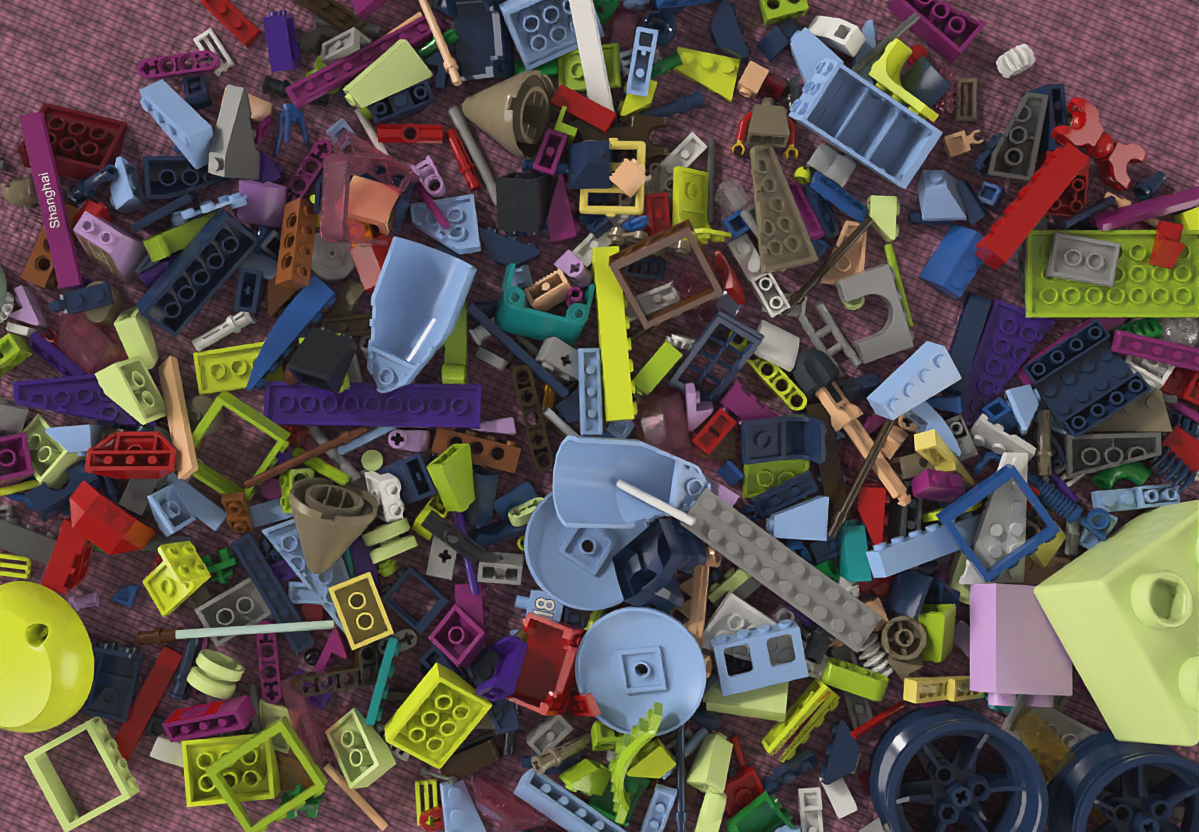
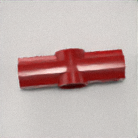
M411 123L378 124V143L443 144V125ZM408 128L416 130L417 134L413 140H408L405 137V131Z

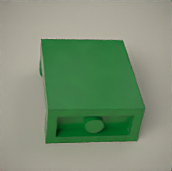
M609 761L606 766L608 769L611 761ZM625 775V792L631 793L630 808L624 824L615 822L616 812H613L614 793L611 792V778L602 796L592 794L588 805L609 818L610 821L619 827H627L644 789H647L651 780L645 777Z
M766 791L725 822L729 832H773L783 823L790 829L794 828L791 822L793 816L786 807L782 809L783 805L776 796L771 797Z

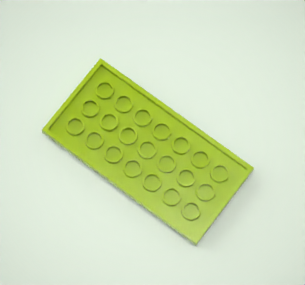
M1032 230L1025 238V318H1199V230L1182 231L1180 243H1184L1185 247L1173 269L1149 265L1157 230H1107L1103 232L1101 230ZM1058 232L1120 243L1113 287L1045 276L1052 234Z

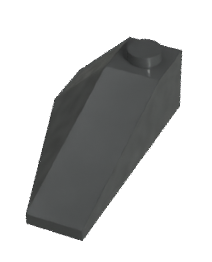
M227 84L209 149L208 173L228 178L258 180L260 154L259 150L255 149L253 138L256 137L255 130L251 129L250 117L252 112L247 88Z
M1032 92L1025 93L992 152L988 171L989 176L1005 182L1027 185L1031 180L1030 178L1035 170L1049 95Z

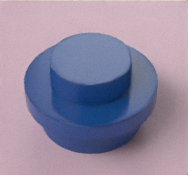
M1094 508L1087 514V522L1091 528L1101 530L1109 525L1110 515L1103 508Z

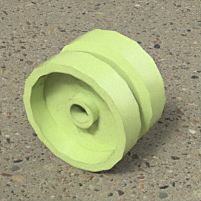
M407 517L396 522L374 528V531L362 536L366 546L370 547L377 543L381 545V547L372 550L369 554L373 564L418 546L414 535H408L400 539L399 534L411 528Z
M202 649L196 659L198 666L191 668L187 681L194 688L207 695L220 699H230L236 689L234 682L241 679L245 668L241 663L223 653Z

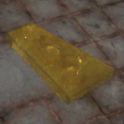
M1028 708L1013 722L1023 745L1039 764L1046 785L1076 757L1032 709Z

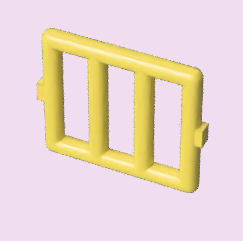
M609 138L612 150H637V162L645 169L646 144L644 141H618V138ZM612 162V171L618 169L621 163ZM645 182L635 192V206H588V193H624L615 184H612L610 189H580L579 212L581 214L606 215V217L642 215L644 211Z

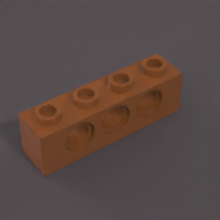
M302 198L285 204L275 285L291 291L307 287L310 282L317 214H314V203Z
M64 203L75 247L78 238L73 229L77 223L72 219L80 209ZM44 226L20 278L53 291L58 282ZM50 261L49 269L45 270L46 262Z
M437 428L431 450L432 453L441 455L452 446L451 442L454 437H460L462 444L469 443L472 463L514 474L517 472L522 448L518 447L519 443L506 440V444L497 442V437L485 435V439L476 437L477 432L469 430L460 433L456 432V428ZM476 442H480L483 445V451L478 455L472 451V446ZM497 447L504 450V457L500 460L493 457V451Z

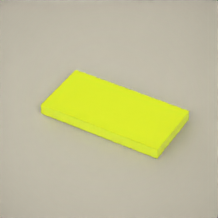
M264 342L193 353L199 395L220 393L223 390L245 389ZM282 359L278 362L281 364L280 367L273 374L269 373L264 378L266 381H285Z

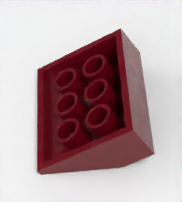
M48 103L43 104L39 112L44 113L58 175L77 180L88 179L108 164L115 166L116 158L120 157L128 126L127 122ZM23 139L18 152L24 167L31 168L25 140ZM110 181L104 184L103 186L108 187Z

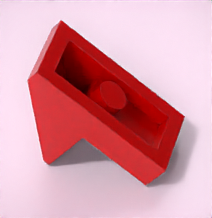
M1166 221L1158 222L1149 265L1173 269L1185 247L1184 243H1180L1184 225Z

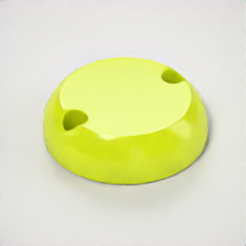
M27 581L9 582L0 585V728L18 733L42 732L70 719L82 708L87 700L94 678L92 645L78 614L60 595L37 583Z

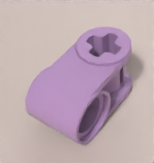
M429 155L419 164L410 166L419 182L422 183L432 198L439 199L445 195L446 186ZM433 183L440 184V188L438 190H430V187Z
M569 249L553 264L557 270L558 268L561 269L567 278L580 288H584L592 282V273Z
M393 430L388 436V443L396 449L422 452L429 449L431 431ZM398 434L404 438V441L400 442L399 445L393 441L394 437H397Z

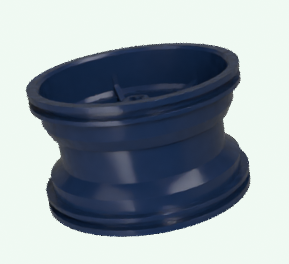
M955 704L915 708L896 719L883 732L874 747L868 769L870 772V776H868L870 798L877 816L883 824L889 823L892 832H916L910 827L904 816L901 806L903 802L930 804L920 832H944L947 824L955 823L958 818L973 832H1043L1045 829L1049 806L1048 791L1039 764L1018 739L972 709ZM963 735L951 762L930 743L945 736ZM985 742L996 751L1003 763L1005 772H976L978 753ZM916 754L929 778L901 783L909 761ZM946 768V774L938 777L939 770ZM978 784H981L980 791L974 793V787ZM1006 791L1001 808L995 818L988 824L978 801H985L991 793ZM944 808H951L949 814L942 815Z
M1111 730L1102 731L1085 737L1067 750L1056 763L1048 779L1049 806L1046 825L1049 832H1086L1087 820L1092 807L1109 820L1091 832H1199V765L1180 756L1168 745L1120 742L1116 740ZM1144 765L1160 767L1173 773L1148 790L1142 776ZM1120 775L1121 795L1104 790L1113 779ZM1185 799L1184 816L1181 826L1178 827L1168 819L1172 815V807ZM1160 804V808L1155 811V807ZM1122 807L1120 813L1116 814V810Z

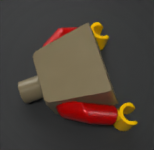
M764 98L762 105H754L753 111L748 112L739 122L736 134L737 143L733 145L732 153L734 155L735 147L740 146L742 148V156L745 152L744 141H746V145L757 146L771 143L773 147L786 148L788 144V148L783 154L784 158L788 159V152L791 150L794 153L793 158L796 159L798 156V150L794 148L797 138L796 124L786 114L783 106H775L773 98Z

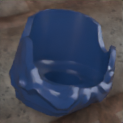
M668 8L648 13L642 23L643 28L659 30L656 46H667L676 36V18Z

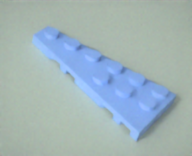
M294 519L261 530L345 633L328 590L329 587L350 579L342 556L327 572L315 574L306 565Z

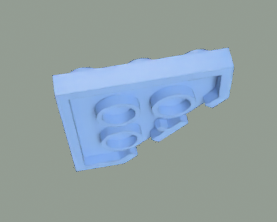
M474 194L433 200L450 223L448 229L441 227L424 202L410 204L412 223L417 229L458 254L481 251Z

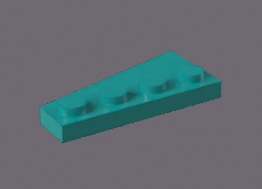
M390 636L388 639L365 724L374 726L377 721L381 720L384 709L381 708L383 699L386 700L390 688L387 686L388 678L393 677L396 666L392 664L394 656L398 657L401 644L398 643V637Z

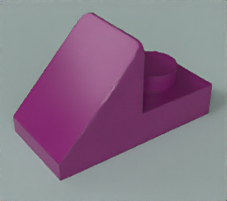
M338 626L333 629L316 664L315 669L319 671L332 667L336 659L334 654L347 660L351 657L343 631Z

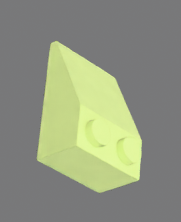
M141 356L114 363L95 373L104 393L142 425L167 416L164 400Z
M38 413L21 433L26 432L35 478L39 483L43 484L45 482L48 487L59 491L69 479L65 470L84 459L86 460V456L78 457V453H69L46 433L45 428H54L55 426Z
M357 708L351 709L325 731L350 789L370 786L396 764L386 742L371 725L365 724L366 719Z

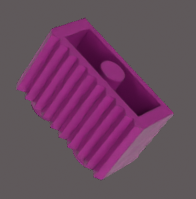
M927 468L911 479L914 497L950 503L954 499L959 498V496H962V494H965L961 474Z

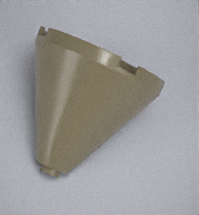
M538 70L521 72L467 97L462 104V112L467 119L521 159H536L546 130L550 127L551 120H556L557 108L550 103L555 94L553 84L547 75H542L541 71Z
M305 478L293 483L289 493V502L306 565L312 573L322 574L327 572L376 518L379 506L378 501L366 490L350 483L346 485V488L333 485L334 481L329 478Z

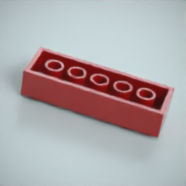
M1069 142L1063 147L1058 146L1045 159L1041 168L1032 175L1028 184L1016 195L1018 197L1003 211L1004 214L990 227L989 230L992 233L989 231L977 243L976 247L978 250L974 255L994 270L1006 263L1090 158Z

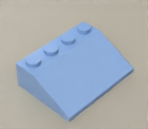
M508 0L498 5L526 70H531L578 48L569 0ZM595 10L600 38H602L605 35L603 33L598 15Z

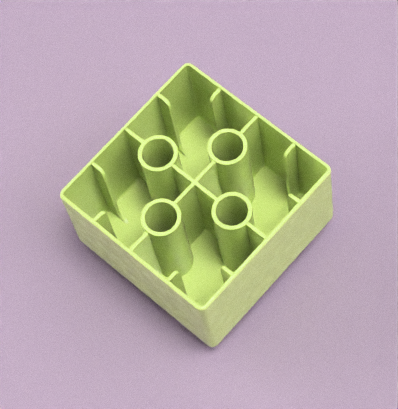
M1193 500L1145 510L1106 537L1104 542H1099L1034 588V595L1114 737L1120 742L1190 747L1199 743V500Z

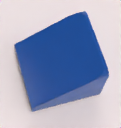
M984 181L977 195L984 206L997 211L1006 192L1004 187Z
M726 461L717 469V473L730 486L744 477V474L731 461Z

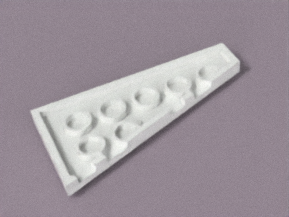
M1003 452L997 471L1006 464L1014 465L1027 483L1028 453ZM1012 478L988 495V505L986 510H983L973 539L972 551L985 569H988L1025 543L1027 498ZM1025 556L1019 560L1020 562L1017 566L1011 569L1007 568L1001 572V576L997 580L992 582L982 580L966 559L965 564L967 566L963 576L961 575L959 583L1024 582Z
M729 591L704 626L702 648L712 650L713 652L710 640L715 639L717 635H733L742 629L750 631L758 629L757 627L760 625L769 624L771 626L779 623ZM791 634L772 637L767 640L772 666L795 660ZM802 639L803 649L805 650L807 642ZM748 644L724 650L725 654L751 661ZM824 655L821 664H815L806 660L808 676L821 679L827 659L830 657Z

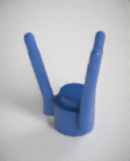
M294 104L282 105L274 149L275 157L278 156L284 123L286 143L289 142L290 125H296L297 121H299L305 145H309L304 123V113L299 112V108L297 109Z

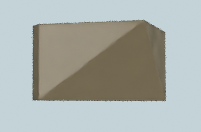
M348 278L329 316L354 315L366 292L363 284Z

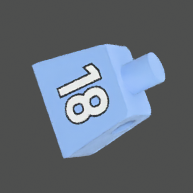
M532 588L530 598L517 595L514 608L527 610L526 616L528 612H532L560 621L563 605L549 597L541 588Z

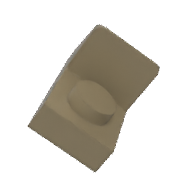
M922 654L910 660H897L888 655V663L903 682L904 678L922 677L918 670L923 666Z

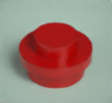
M922 45L911 46L912 54L907 61L913 66L922 55L928 58L926 48Z

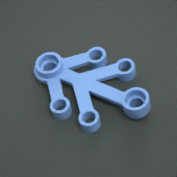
M241 192L232 195L227 194L217 198L219 203L213 204L211 200L199 203L200 209L198 210L190 208L184 211L182 209L171 213L172 218L170 220L173 227L189 222L190 217L207 213L229 205L230 209L248 204L246 201L248 197L247 195H242Z

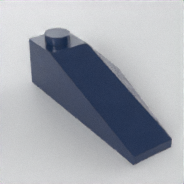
M143 156L146 200H170L232 179L208 173V164L196 170L185 156Z

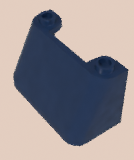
M442 0V10L448 17L453 18L454 29L459 36V39L455 41L456 63L462 83L504 80L514 76L512 37L498 6L508 0ZM448 73L450 83H453L451 76Z

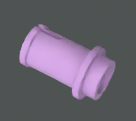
M97 592L80 596L74 594L72 597H69L68 602L75 611H79L80 608L99 606V596H97Z

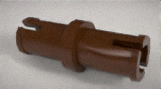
M159 627L156 630L137 632L136 640L139 645L152 643L163 645L165 642L182 641L183 639H176V630H183V628L164 629Z

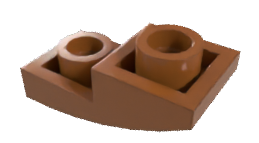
M245 493L222 494L221 502L227 512V523L232 534L253 532V519Z

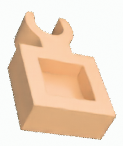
M963 130L943 137L942 141L948 159L971 151L969 145L977 146L981 144L983 139L976 141L973 137L980 130H975L968 136H966Z

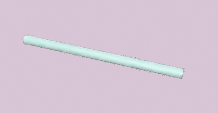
M334 620L176 630V639L334 629Z

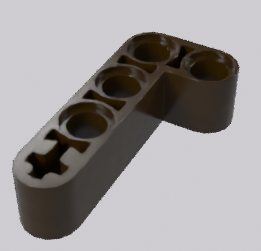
M367 644L352 650L353 665L297 674L291 679L290 688L294 693L308 697L371 686L377 682L379 675L377 649L375 646ZM367 647L368 654L365 658H362L361 652ZM369 669L370 675L364 680L363 673ZM345 673H348L349 679L346 683H343L342 677ZM327 676L328 683L321 687L322 678ZM303 681L309 684L312 683L313 685H304L302 686V689L299 688V685H302Z

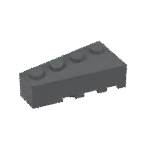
M1160 432L1083 433L1077 438L1072 437L1070 434H1064L1065 475L1068 479L1162 455Z

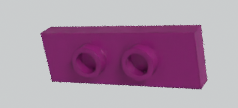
M798 181L787 182L810 240L822 238L825 233Z

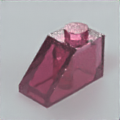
M623 8L617 9L611 43H618L620 51H628L633 48L639 11Z

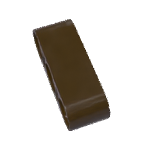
M491 736L464 749L455 751L441 767L440 771L442 775L448 777L453 775L458 778L496 762L503 756L495 737Z

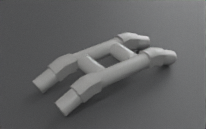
M819 301L815 306L823 322L826 324L824 327L815 332L805 313L799 314L797 318L816 349L825 352L838 368V380H841L845 377V374L832 356L843 350L846 357L856 368L861 367L863 362L841 333L823 301ZM831 332L838 343L827 350L821 338Z

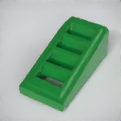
M1144 318L1113 328L1110 331L1113 337L1115 330L1133 332L1137 335L1160 339L1164 334V330L1157 318Z

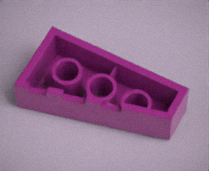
M892 0L887 7L903 22L916 12L920 19L910 28L950 63L960 55L986 25L981 20L976 21L972 19L970 14L964 11L959 12L950 7L951 4L945 1Z

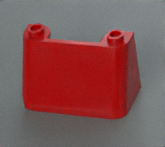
M528 612L522 623L524 633L529 635L526 642L528 646L513 694L504 697V699L545 716L561 715L568 706L576 681V654L587 630Z

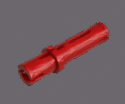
M457 128L447 130L444 135L459 164L460 174L464 176L470 192L479 190L483 185L476 174V166L471 162L460 139Z

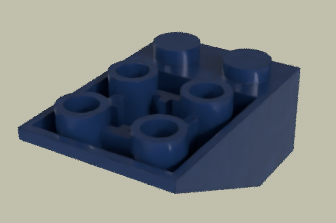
M430 449L374 471L380 475L390 473L399 479L401 484L399 495L404 506L438 493L426 467L434 460Z

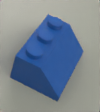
M956 224L951 225L918 278L952 300L960 298L983 263L981 259L974 255L978 250L976 245L983 235Z

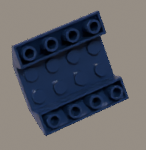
M1098 319L1022 367L1032 388L1037 389L1043 404L1048 410H1051V414L1058 424L1074 438L1082 435L1152 390L1139 372L1134 374L1118 353L1110 351L1111 343L1108 340L1111 336Z

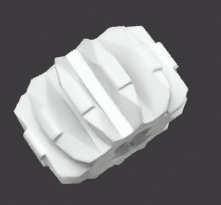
M1022 44L1001 55L997 59L996 64L1002 76L1010 78L1027 70V68L1034 64L1036 59L1032 49L1028 45Z

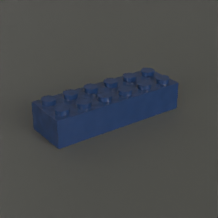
M221 207L136 303L140 314L176 338L261 242L254 231Z

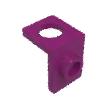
M267 116L258 126L251 123V129L255 130L256 137L253 138L256 145L268 136L272 116Z

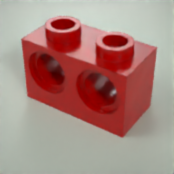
M720 408L690 442L707 456L737 422Z

